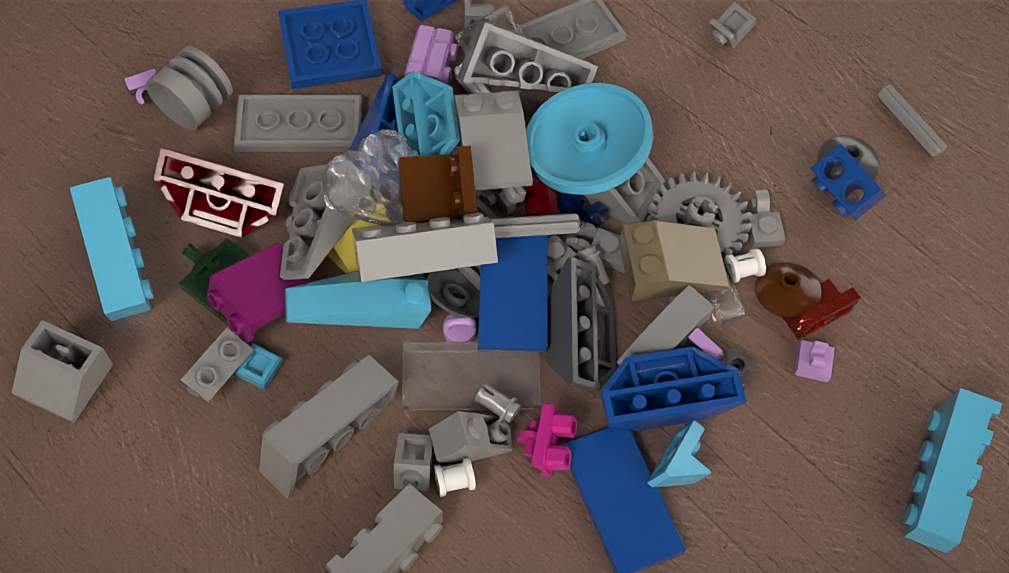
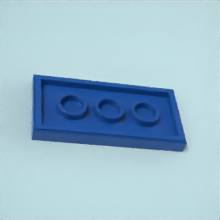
M547 235L496 238L498 263L481 265L478 350L547 352Z
M609 427L562 445V447H568L571 450L570 471L615 573H637L686 552V548L657 487H651L647 484L651 474L630 430Z

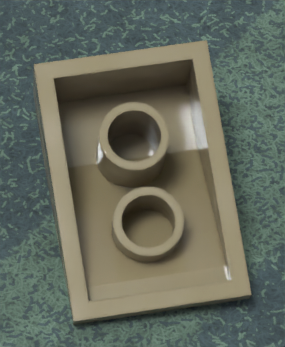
M663 221L623 224L619 247L631 302L678 296L688 285H691L698 293L729 289L715 228Z

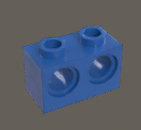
M841 143L811 167V170L816 175L812 181L824 194L830 191L834 195L836 200L832 204L843 217L850 214L854 220H857L885 197L882 189ZM837 166L843 167V173L839 178H828V173L832 168ZM855 189L863 190L864 194L861 200L858 202L848 201V195L851 191Z

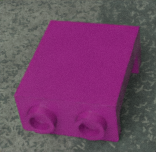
M279 242L210 276L209 290L207 292L210 305L215 310L221 311L226 317L231 331L235 335H240L246 343L254 340V334L258 328L286 314V288L312 282L310 278L283 280L280 277L283 247Z

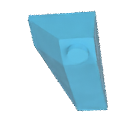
M355 271L285 289L286 322L419 329L431 312L428 280L422 274L361 282L359 272Z

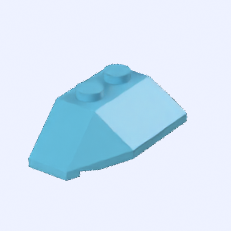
M412 71L392 86L401 157L451 155L461 140L453 89L447 84Z

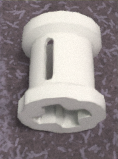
M750 249L749 253L735 257L732 254L724 257L723 263L727 279L732 284L739 282L740 278L751 275L760 277L766 273L765 259L759 249Z
M465 458L462 463L441 467L437 464L433 466L440 497L446 496L447 492L467 487L469 490L475 489V476L469 458Z

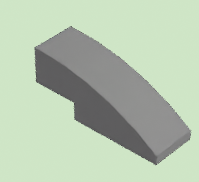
M688 285L640 334L616 362V366L619 367L625 357L682 348L686 344L688 336L711 317L714 306L691 285Z

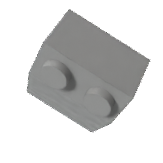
M518 91L455 95V108L461 139L459 146H471L475 190L532 186L533 179L524 113Z

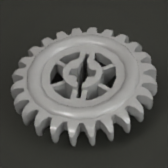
M695 171L692 172L688 182L683 173H680L677 184L672 177H669L667 189L664 184H660L657 190L658 194H652V203L647 208L650 214L647 222L663 221L677 223L678 218L683 220L685 225L715 228L723 258L726 255H733V252H740L742 244L746 243L749 238L747 233L752 228V224L747 223L752 213H743L747 208L748 202L744 201L737 204L741 191L730 195L731 182L724 188H720L721 176H718L712 184L709 183L708 172L704 174L701 181H698ZM716 213L719 215L720 221L714 219Z

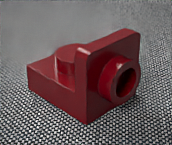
M532 176V186H523L526 191L524 200L526 216L560 214L555 189L544 184L539 178Z

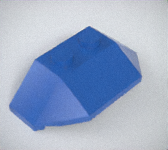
M694 347L625 357L600 392L608 426L633 431L689 423L693 420H705L747 402L738 368L729 364L726 365L715 357Z

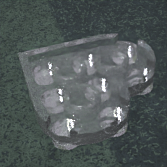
M382 129L377 133L370 134L361 141L358 151H346L344 154L338 155L328 162L322 177L325 204L329 208L336 209L348 217L380 226L404 223L398 160L400 157L418 156V154H413L411 148L404 142L407 138L396 131Z

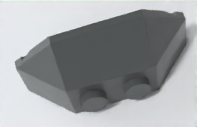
M570 257L566 260L547 298L548 347L546 363L568 384L592 392H598L616 371L614 308L606 288L598 278L600 273L597 266Z

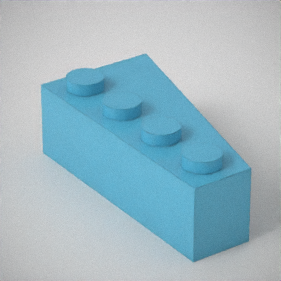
M111 177L70 187L105 316L110 321H115L151 310L149 299H153L154 294L149 279H143L141 268L145 267L140 248H135L133 237L136 236V231L131 217H127L125 206L128 203L122 186L116 187Z
M960 388L937 411L932 410L926 422V429L930 431L928 440L923 442L918 455V459L922 461L921 469L915 474L911 484V491L915 492L913 502L907 506L903 516V523L907 524L905 538L944 553L960 544L973 502V497L968 496L967 492H971L980 479L983 466L976 463L983 454L985 447L990 446L994 432L987 430L988 423L994 415H999L1002 403Z

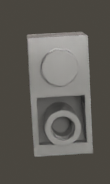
M457 411L429 428L437 462L458 464L462 463L465 458L475 461L514 450L510 427L507 421L503 420L501 422L499 416Z

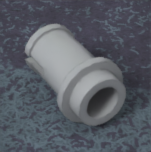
M595 245L578 251L579 260L597 266L600 273L598 278L603 285L611 281L599 257L600 249L597 250Z
M485 382L482 386L484 389L480 388L474 401L498 415L501 422L504 420L511 423L521 408V405L516 403L517 398L513 397L510 399Z

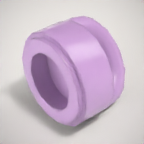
M448 315L443 322L444 338L453 346L461 347L468 345L476 335V322L474 318Z

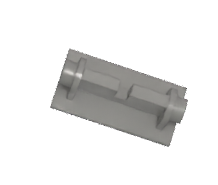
M226 328L180 381L188 386L186 390L196 398L200 396L208 403L253 349L229 328Z

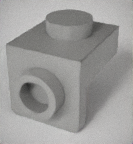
M734 2L717 21L714 18L709 21L712 31L710 35L720 45L723 46L726 43L734 49L757 24V20Z

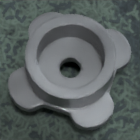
M735 348L727 350L723 363L739 367V376L742 386H744L747 382L746 377L748 374L756 370V363L753 359H746L740 355L739 350Z

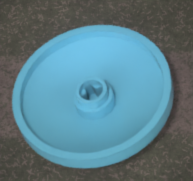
M606 83L577 85L557 93L538 108L526 129L530 165L534 174L547 186L569 194H594L612 189L624 183L643 166L653 144L651 117L642 100L625 88Z

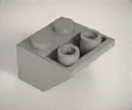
M41 320L21 348L12 394L67 421L75 423L113 366V363L102 347Z

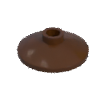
M776 263L766 267L765 275L757 277L755 283V293L760 304L769 312L785 318H798L811 313L818 306L821 299V286L816 276L803 266L794 263Z

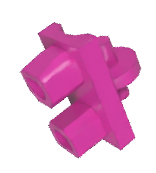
M543 404L540 421H530L529 430H522L517 434V441L526 445L524 456L532 457L531 465L540 470L541 476L552 477L553 470L570 469L571 450L568 447L557 446L559 437L574 438L578 424L573 415L558 412L553 404Z

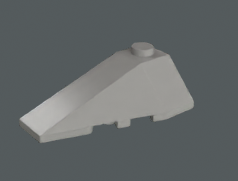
M349 161L300 169L289 197V204L293 207L292 216L287 218L286 228L290 230V236L283 246L280 277L283 280L309 278L362 211L372 183Z

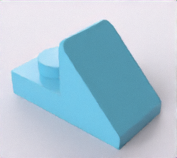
M693 420L676 431L647 484L651 487L694 484L709 476L711 471L693 457L701 446L698 440L705 428Z

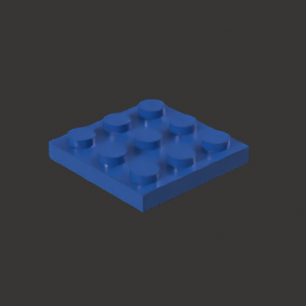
M353 0L278 11L292 89L382 76L367 0Z

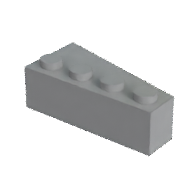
M479 19L458 78L462 82L483 83L495 86L502 85L531 90L539 89L561 92L577 85L592 83L598 66Z
M483 213L465 214L463 219L450 220L448 217L431 219L429 222H404L396 225L352 228L356 263L361 282L498 263L494 222L488 216L484 217Z
M370 355L366 356L359 363L357 361L352 362L334 382L329 380L324 383L313 398L307 402L305 400L299 402L292 409L288 417L281 422L275 421L265 429L262 434L259 472L289 500L298 491L295 484L305 474L312 478L321 469L320 464L325 460L328 452L333 449L338 453L348 444L347 442L354 434L355 427L363 430L394 400L399 381Z
M409 483L377 514L374 520L377 526L373 529L370 527L363 528L353 538L349 547L350 552L346 556L336 554L326 564L325 568L327 570L325 573H398L400 569L404 572L407 571L417 560L419 554L416 551L425 541L430 544L442 531L443 511Z

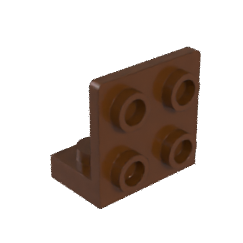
M457 146L451 155L399 158L398 166L404 222H429L431 219L448 217L450 220L463 219L465 214L478 212L471 146Z

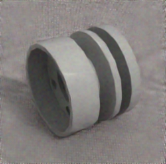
M192 46L183 47L177 56L170 59L169 68L163 67L159 69L146 83L148 94L158 108L174 123L189 131L197 130L210 117V109H218L222 102L226 101L233 93L232 84L220 66L206 53Z

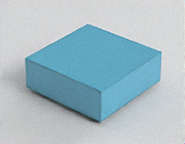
M252 343L250 347L253 351L237 368L235 375L266 390L282 366L283 359Z

